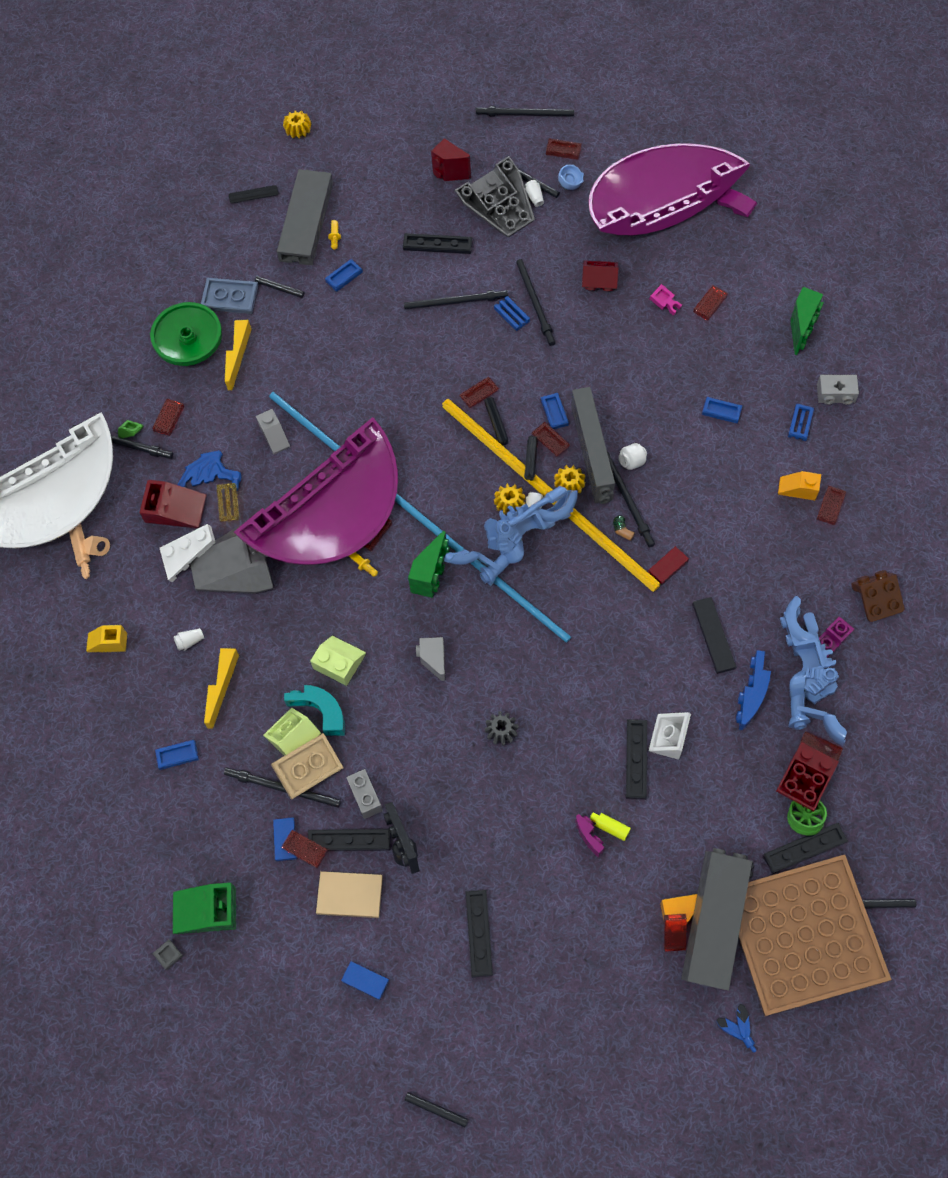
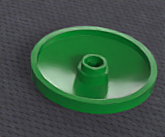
M184 302L170 306L158 315L152 325L150 337L155 352L164 361L173 365L189 366L206 360L217 350L222 339V327L217 315L209 307L199 303Z

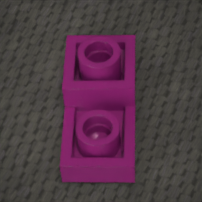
M730 188L717 199L718 205L732 208L735 214L748 217L757 205L753 199Z
M839 616L819 637L820 643L825 644V650H832L834 652L854 631V628Z
M578 814L575 819L577 829L589 849L599 857L604 852V843L597 836H591L594 831L593 822L587 816L582 817Z

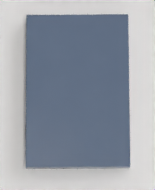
M207 278L201 304L214 311L252 314L258 282Z

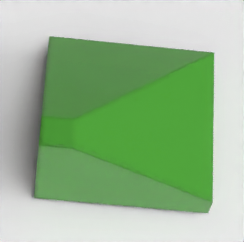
M127 420L118 428V437L127 438L135 436L143 428V425Z

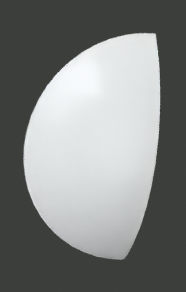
M102 412L69 429L71 436L56 443L57 446L0 477V547L26 548L53 541L74 529L93 511L105 492L113 462L111 434Z

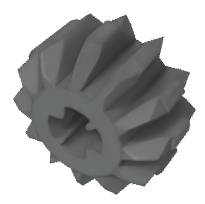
M499 711L498 717L492 714L491 720H486L487 727L485 728V733H489L487 739H494L493 743L495 745L501 741V745L504 746L505 740L512 743V737H517L518 735L516 730L519 729V726L514 724L516 718H509L510 713L508 712L505 716H502V712ZM498 726H502V728L505 726V730L501 731L500 729L499 731Z

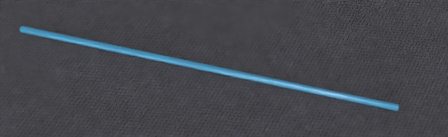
M272 392L269 395V398L333 451L340 448L338 444L276 393ZM396 494L395 502L436 536L442 532L428 518L400 495ZM446 534V539H449L448 546L456 552L465 550ZM479 560L470 563L479 571L481 567H486ZM496 576L494 584L566 643L571 639L570 635Z

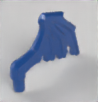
M218 450L203 453L199 459L186 466V470L177 485L186 487V483L192 478V486H198L203 481L205 484L213 482L217 476L219 479L232 481L231 490L238 491L241 473L226 469L220 460L223 454Z

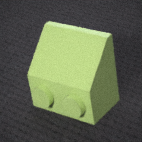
M332 636L319 646L310 662L316 671L347 686L366 652Z
M291 708L263 736L285 756L316 738L321 732L308 717Z

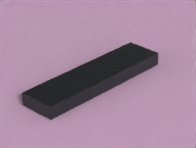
M404 233V251L471 254L472 237Z
M712 597L693 601L692 605L716 673L719 674L736 669V664Z
M627 719L626 799H647V720Z
M839 823L822 829L817 834L807 835L764 853L763 857L771 873L774 874L843 845L848 840Z
M308 830L307 851H390V830Z
M486 890L465 891L471 977L493 976Z

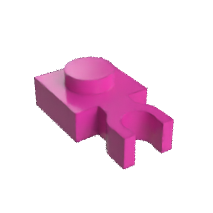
M662 284L649 298L662 310L667 307L672 315H675L677 312L673 307L678 309L682 307V304L678 301L672 300L675 295Z

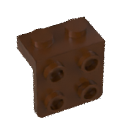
M882 570L876 572L875 576L859 577L856 582L851 583L853 591L861 593L868 621H877L904 611L896 574Z

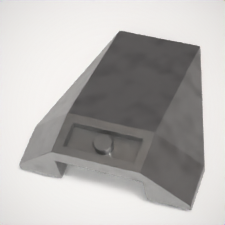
M509 156L495 164L493 171L472 184L469 182L463 184L454 191L467 208L506 237L511 236L535 220L519 169Z
M237 527L216 539L214 545L202 556L196 557L190 563L195 590L251 594L272 590L274 587L266 556L243 542L234 533L239 528Z

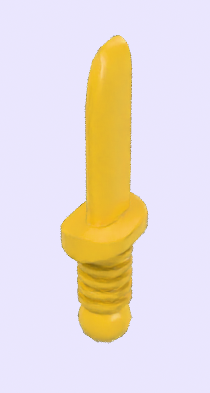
M336 220L331 221V233L328 235L333 250L338 248V240L341 239Z
M356 552L349 556L359 565L358 569L360 571L364 569L373 577L378 575V571L369 564L370 560L368 558L364 560Z

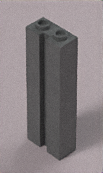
M298 169L277 249L279 262L293 263V261H296L299 264L313 266L333 187L331 173Z
M590 387L572 390L571 410L594 503L606 504L613 500L615 481Z
M713 848V852L705 851L681 979L729 991L752 861L746 860V855L733 853V856L725 855V850Z

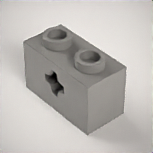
M820 375L817 382L818 403H843L846 405L855 403L859 395L857 375Z
M365 769L346 777L364 819L383 811Z

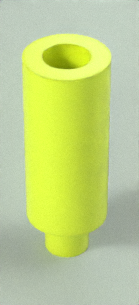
M593 812L590 820L596 823L595 827L623 841L626 840L631 829L630 827L603 813L599 816Z

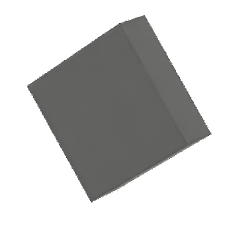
M170 939L153 953L165 970H168L183 957Z

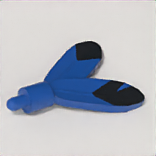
M740 1004L736 1011L738 1025L726 1018L717 1019L716 1022L720 1029L742 1040L747 1048H750L752 1052H756L755 1043L750 1037L748 1011L744 1005Z

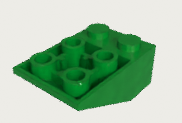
M805 287L802 288L796 300L790 319L795 355L798 354L800 349L804 350L808 336L810 337L824 302H821L823 294Z
M442 531L413 560L408 577L411 593L433 598L434 592H438L440 581H438L439 575H443L445 564H443L444 557L450 551V547H448L449 539H446L445 531Z
M232 883L209 884L173 892V934L236 929V887Z

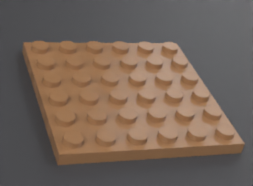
M846 855L748 882L739 940L765 1017L891 981Z

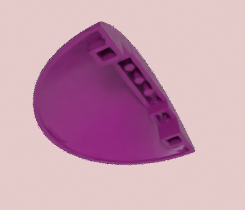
M683 143L647 148L620 159L598 177L589 195V212L596 227L605 233L638 235L659 231L676 225L709 206L749 168L750 163L732 152L708 145Z
M372 417L345 440V443L332 453L324 463L278 501H274L265 510L263 508L236 529L234 533L243 542L263 555L275 560L299 565H316L337 561L363 548L385 525L394 506L397 494L398 471L392 446L381 426Z

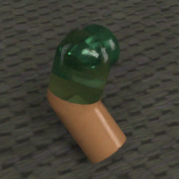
M616 516L613 520L615 533L631 541L635 532L626 529L624 516Z

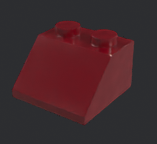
M445 138L431 150L433 174L437 178H441L444 181L471 178L470 155Z
M583 260L582 287H585L586 290L603 288V291L617 289L618 262Z

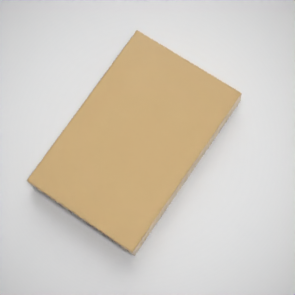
M324 733L271 764L290 799L295 798L344 768Z
M320 871L316 914L379 918L383 876Z

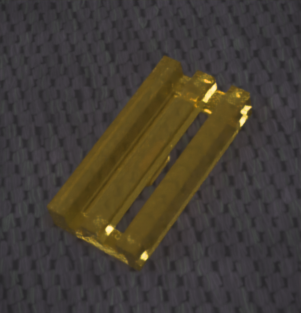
M236 484L217 485L220 522L239 520ZM223 488H225L227 516H224L223 511ZM229 488H232L234 516H231Z

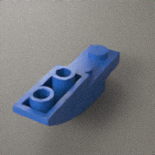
M757 650L755 656H751L750 668L753 669V673L749 675L748 686H745L743 692H739L738 704H741V711H737L736 723H739V730H743L754 718L768 689L771 671L763 670L765 651Z

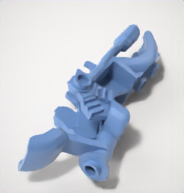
M559 486L548 492L543 499L530 507L525 503L521 507H516L517 511H515L512 506H508L509 512H507V515H504L503 511H499L501 520L488 519L484 524L488 548L499 550L501 553L494 562L479 552H469L467 550L446 553L444 561L451 564L464 565L477 559L488 566L487 568H480V577L485 584L488 583L492 586L496 576L510 563H517L522 560L524 547L521 538L524 533L534 528L543 530L551 528L555 525L556 521L570 517V513L573 512L577 501L578 491L567 490L565 487ZM556 502L553 507L547 510L540 508L547 503Z
M795 596L788 604L786 612H783V617H780L782 628H786L788 635H785L788 647L792 646L794 656H800L803 662L802 671L796 673L791 678L789 684L792 717L788 727L795 728V730L804 729L811 722L808 717L823 720L828 736L843 747L846 742L847 731L839 724L836 716L804 706V698L815 705L826 696L834 694L838 687L836 681L839 675L835 668H829L836 664V660L832 661L831 658H826L828 655H832L833 651L825 650V644L820 643L817 634L819 629L814 614L810 612L803 616L807 631H804L799 626L797 618L800 615L801 599Z

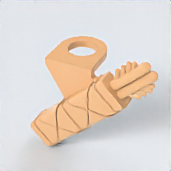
M80 523L69 531L77 566L81 567V574L84 579H87L90 576V569L87 564L90 561L89 555H105L110 549V542L108 539L98 536H90L85 539ZM104 541V550L98 551V543Z

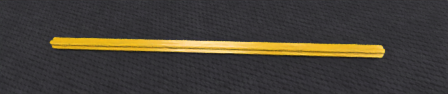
M446 399L442 403V407L524 478L525 465L450 399ZM536 474L534 480H526L544 497L553 490ZM573 508V512L570 513L571 516L568 517L651 591L654 592L659 588L660 583Z

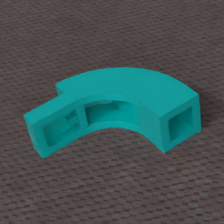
M304 685V693L298 690L284 693L286 706H311L323 714V732L325 736H345V721L341 708L330 693L311 685Z

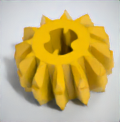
M295 110L294 113L289 112L288 116H284L283 127L287 136L291 135L292 139L297 136L300 139L301 135L306 137V133H310L311 120L303 111L298 113Z
M567 465L564 469L559 468L558 474L554 476L555 488L562 486L567 490H577L578 493H581L582 488L585 487V474H582L581 468L575 470L574 465L571 468Z
M507 483L506 488L500 486L499 491L495 492L494 499L497 510H503L505 515L507 511L509 512L507 507L512 506L517 511L516 507H521L525 504V495L522 494L523 490L521 488L517 489L515 484L509 487Z

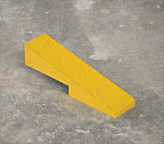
M235 320L233 351H226L225 383L228 390H233L252 330L249 320Z
M220 648L216 685H208L204 719L208 729H213L236 666L239 657L236 649Z

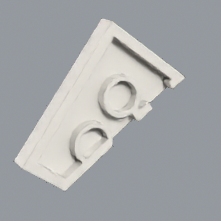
M206 524L160 547L169 581L173 582L177 578L176 575L182 570L185 571L196 557L202 556L216 543L210 525Z

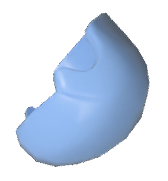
M565 165L559 171L558 180L563 188L575 190L583 183L584 173L575 165Z

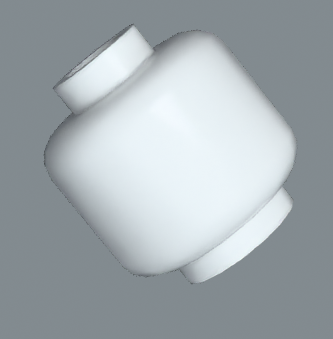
M640 444L628 445L621 449L619 462L624 468L633 470L645 464L647 452Z

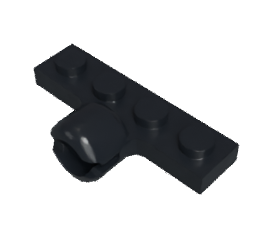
M393 802L385 804L386 813L383 814L386 825H391L389 830L392 839L396 838L392 846L394 861L400 866H408L411 874L420 872L416 843L408 838Z

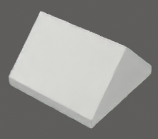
M689 712L658 714L649 751L679 759L691 714Z

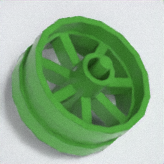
M792 801L787 814L790 827L802 835L819 833L827 817L826 807L821 801H819L814 812ZM795 807H797V809H798L800 812H796V811H792V810H793ZM820 814L822 820L815 817V815ZM795 817H801L799 821L795 819Z

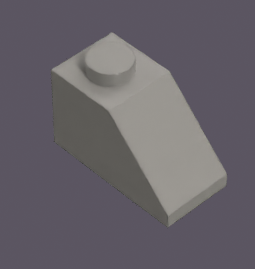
M273 409L256 416L259 427L273 454L290 448Z
M443 637L420 638V645H416V656L420 657L421 663L441 681H445Z

